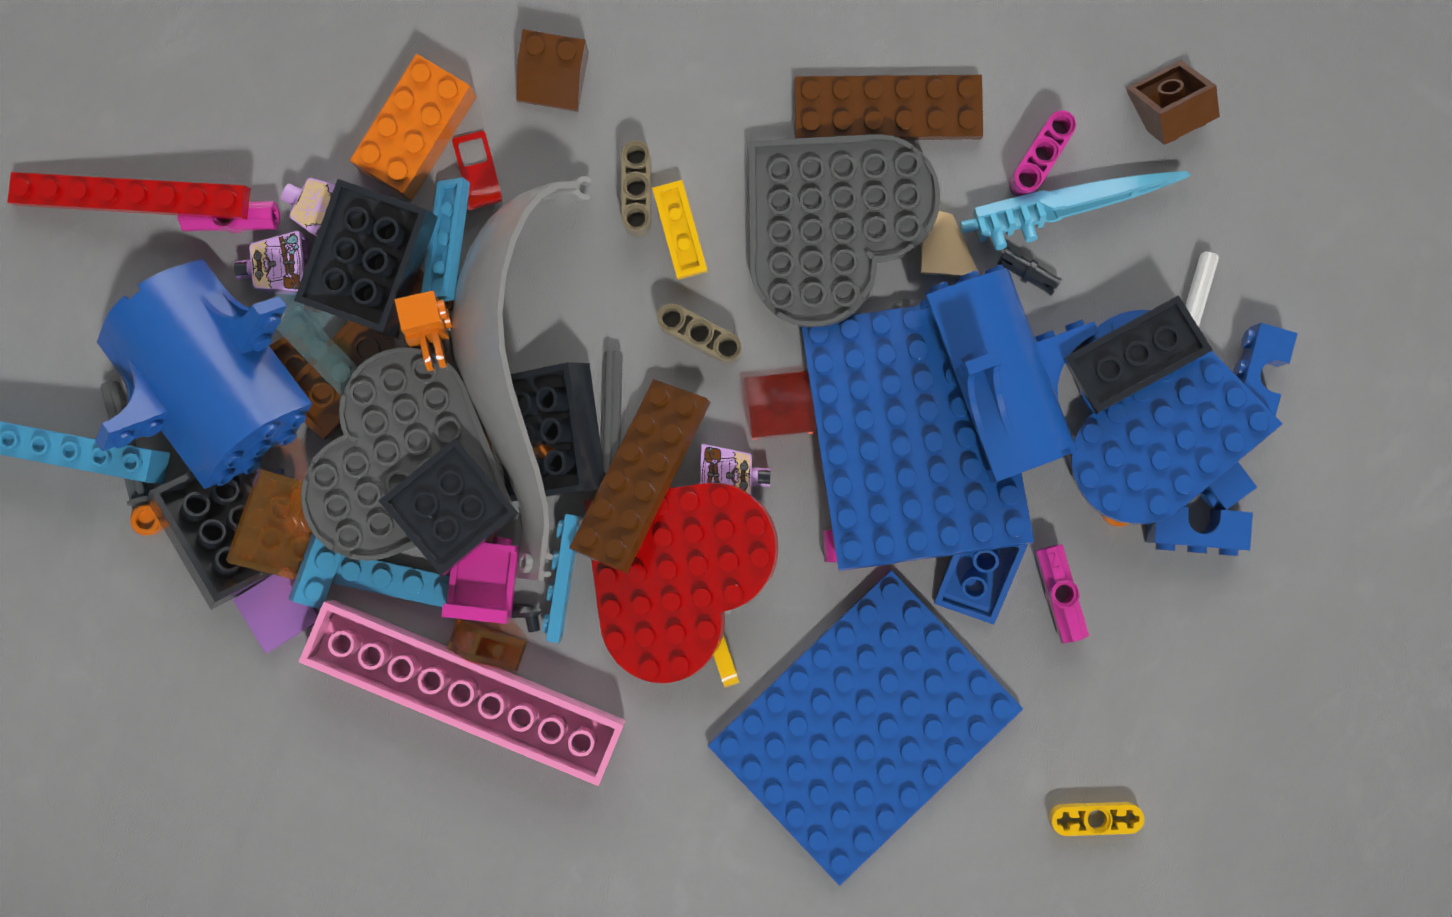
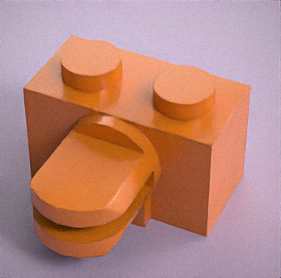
M434 290L394 299L401 330L405 335L406 342L410 347L421 345L427 371L435 370L429 343L434 344L440 368H446L447 361L442 340L449 339L447 328H452V322L444 299L438 300Z

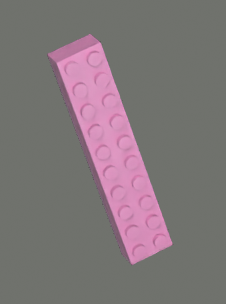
M336 600L323 602L299 659V662L597 786H599L626 722V720Z

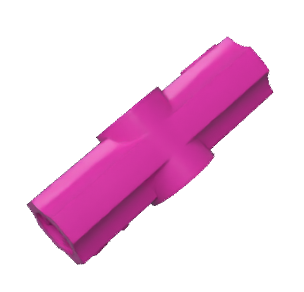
M274 201L249 202L247 220L232 219L226 223L225 218L177 216V220L181 230L185 232L228 231L236 234L242 231L278 230L280 211L278 203Z
M1063 544L1052 545L1034 551L1045 586L1044 596L1047 602L1050 603L1061 643L1075 642L1089 637L1079 602V589L1073 581ZM1060 585H1064L1068 589V596L1062 602H1059L1055 597L1056 589Z

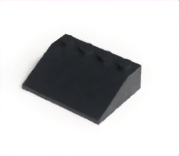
M337 179L294 301L396 337L400 322L394 299L411 295L438 217L427 209Z
M566 362L511 374L513 388L532 448L545 444L554 449L549 451L546 456L535 454L546 497L598 490L605 474L590 363ZM503 467L505 486L512 502L518 501L507 472Z
M189 472L149 492L147 502L211 610L241 595L282 568L290 566L302 558L300 551L274 507L265 506L267 498L255 497L259 490L258 485L254 483V480H257L253 472L250 474L241 473L222 486L215 484L206 489L202 487L194 474Z

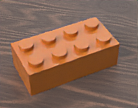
M416 53L351 157L350 162L361 172L412 202L477 96L472 87Z

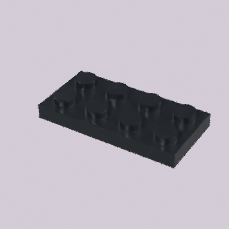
M1178 295L1066 356L1064 362L1097 415L1209 354L1213 349Z

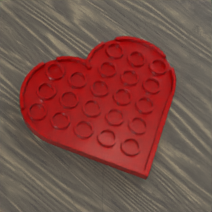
M702 483L669 488L627 574L592 560L601 634L607 650L617 664L625 671L647 682L672 683L686 679L706 666L721 644L725 628V611L741 607L757 597L774 573L778 559V537L774 522L762 503L748 494L746 490L726 483ZM593 499L584 500L585 514Z

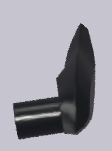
M513 603L511 618H525L528 632H536L540 630L538 615L542 613V610L530 604Z

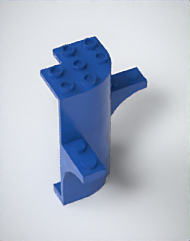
M200 259L151 276L138 284V287L141 289L130 299L127 296H123L109 311L103 322L97 344L122 377L127 390L128 405L118 415L101 424L95 442L102 451L113 447L122 448L134 439L142 436L151 437L162 431L202 487L206 489L215 484L222 486L241 473L250 474L256 471L261 466L263 456L270 448L279 444L280 446H286L297 437L296 433L300 425L305 422L306 414L312 402L269 347L272 341L271 338L276 327L281 323V317L287 307L280 296L253 304L248 308L238 302L225 289L206 262Z
M1003 265L988 269L983 275H979L978 270L959 277L960 280L951 286H948L947 282L934 285L928 289V292L924 293L925 297L919 303L921 310L928 307L931 308L991 468L986 470L991 483L1039 467L1077 451L1058 401V382L1065 364L1064 358L1070 355L1083 341L1099 333L1095 321L1084 324L1083 319L1066 325V332L1055 335L1054 331L1051 330L1034 337L1009 269H1004Z

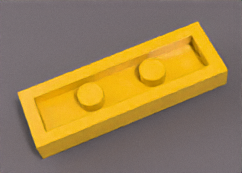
M679 180L652 188L677 280L708 272L683 181Z

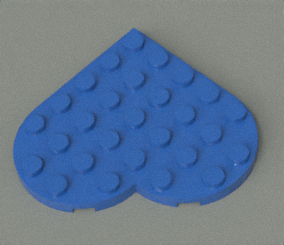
M1150 310L1127 311L1109 318L1097 327L1099 333L1089 337L1083 347ZM1211 351L1209 354L1097 415L1078 385L1081 397L1092 415L1081 426L1074 443L1077 451L1072 453V474L1083 498L1103 516L1120 523L1143 525L1156 523L1180 511L1283 423Z

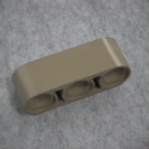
M638 140L626 143L621 153L622 222L627 233L633 237L646 235L651 229L652 224L651 157L647 145ZM634 152H640L645 155V159L639 164H632L628 161L629 156ZM634 183H641L645 186V190L642 194L635 196L628 192L629 187ZM634 214H641L645 217V222L639 227H633L628 223L629 218Z
M674 303L666 304L658 311L657 321L659 327L668 336L726 365L733 364L740 358L742 343L735 334ZM669 312H675L681 317L680 323L675 327H668L663 323L664 316ZM694 328H706L709 332L708 338L703 342L693 340L691 332ZM725 341L733 342L737 347L736 353L729 357L723 356L719 352L721 343Z

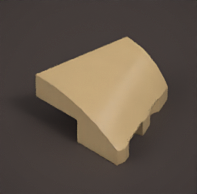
M939 211L932 231L923 243L919 245L921 246L920 274L959 278L962 275L978 270L954 216Z

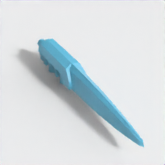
M1187 171L1152 173L1094 181L1051 191L1042 190L975 207L973 218L959 223L962 234L976 231L980 243L985 242L987 237L991 236L995 250H1002L1007 247L1003 233L1011 236L1014 234V230L1021 229L1027 243L1033 242L1038 238L1034 225H1036L1037 229L1042 228L1045 222L1060 221L1065 217L1122 202L1186 179L1191 174Z

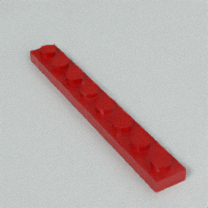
M11 172L7 203L15 206L247 220L251 188L245 185Z

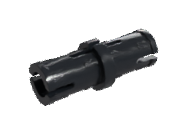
M1009 247L1004 250V254L1001 255L997 262V265H1003L1004 268L1021 277V282L1026 284L1028 281L1050 296L1053 295L1054 289H1057L1062 278L1038 266L1039 262L1035 259L1030 261Z

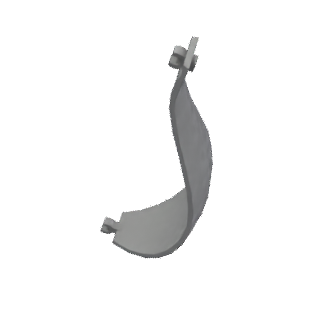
M581 176L574 181L553 182L538 186L515 196L486 221L465 256L457 280L455 300H453L452 328L450 329L454 360L479 421L507 472L521 509L522 534L517 578L544 581V577H550L551 572L543 571L544 559H553V555L547 553L549 515L540 469L513 388L505 350L502 313L506 275L516 240L529 213L541 200L557 199L563 195L572 197L577 202L589 200L590 195L581 193L579 189L580 184L583 186L591 184L592 180L586 176Z

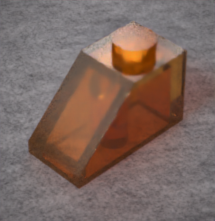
M457 619L447 649L469 661L517 671L528 641L483 624Z

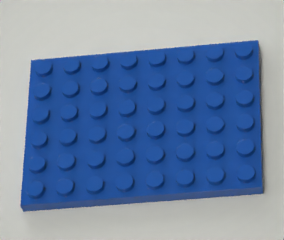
M917 305L856 314L831 326L801 327L838 571L1034 543L1022 473L991 483L986 471L991 468L930 307L921 310L920 306Z
M889 570L708 743V747L840 886L1012 721L1023 708L892 570Z

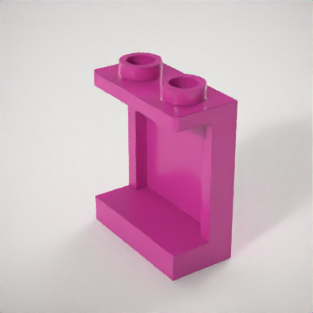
M493 537L492 543L484 542L451 569L447 603L443 604L441 617L501 624L510 623L520 546L511 545L512 539Z

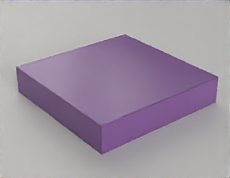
M291 566L282 568L233 599L266 654L313 626L319 614L317 608L295 603L288 599L297 576Z

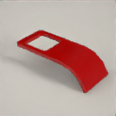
M485 131L453 138L452 143L461 176L470 182L468 210L502 202L501 189ZM481 138L487 155V161L465 167L459 150V144Z

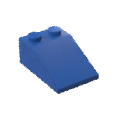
M1028 545L951 555L948 559L934 604L994 625Z

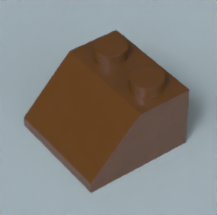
M523 29L517 59V102L578 112L589 54L586 40Z
M1182 60L1126 88L1146 130L1164 145L1220 117L1217 86Z

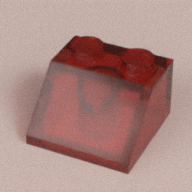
M807 371L745 377L751 440L814 434L816 432L813 399Z

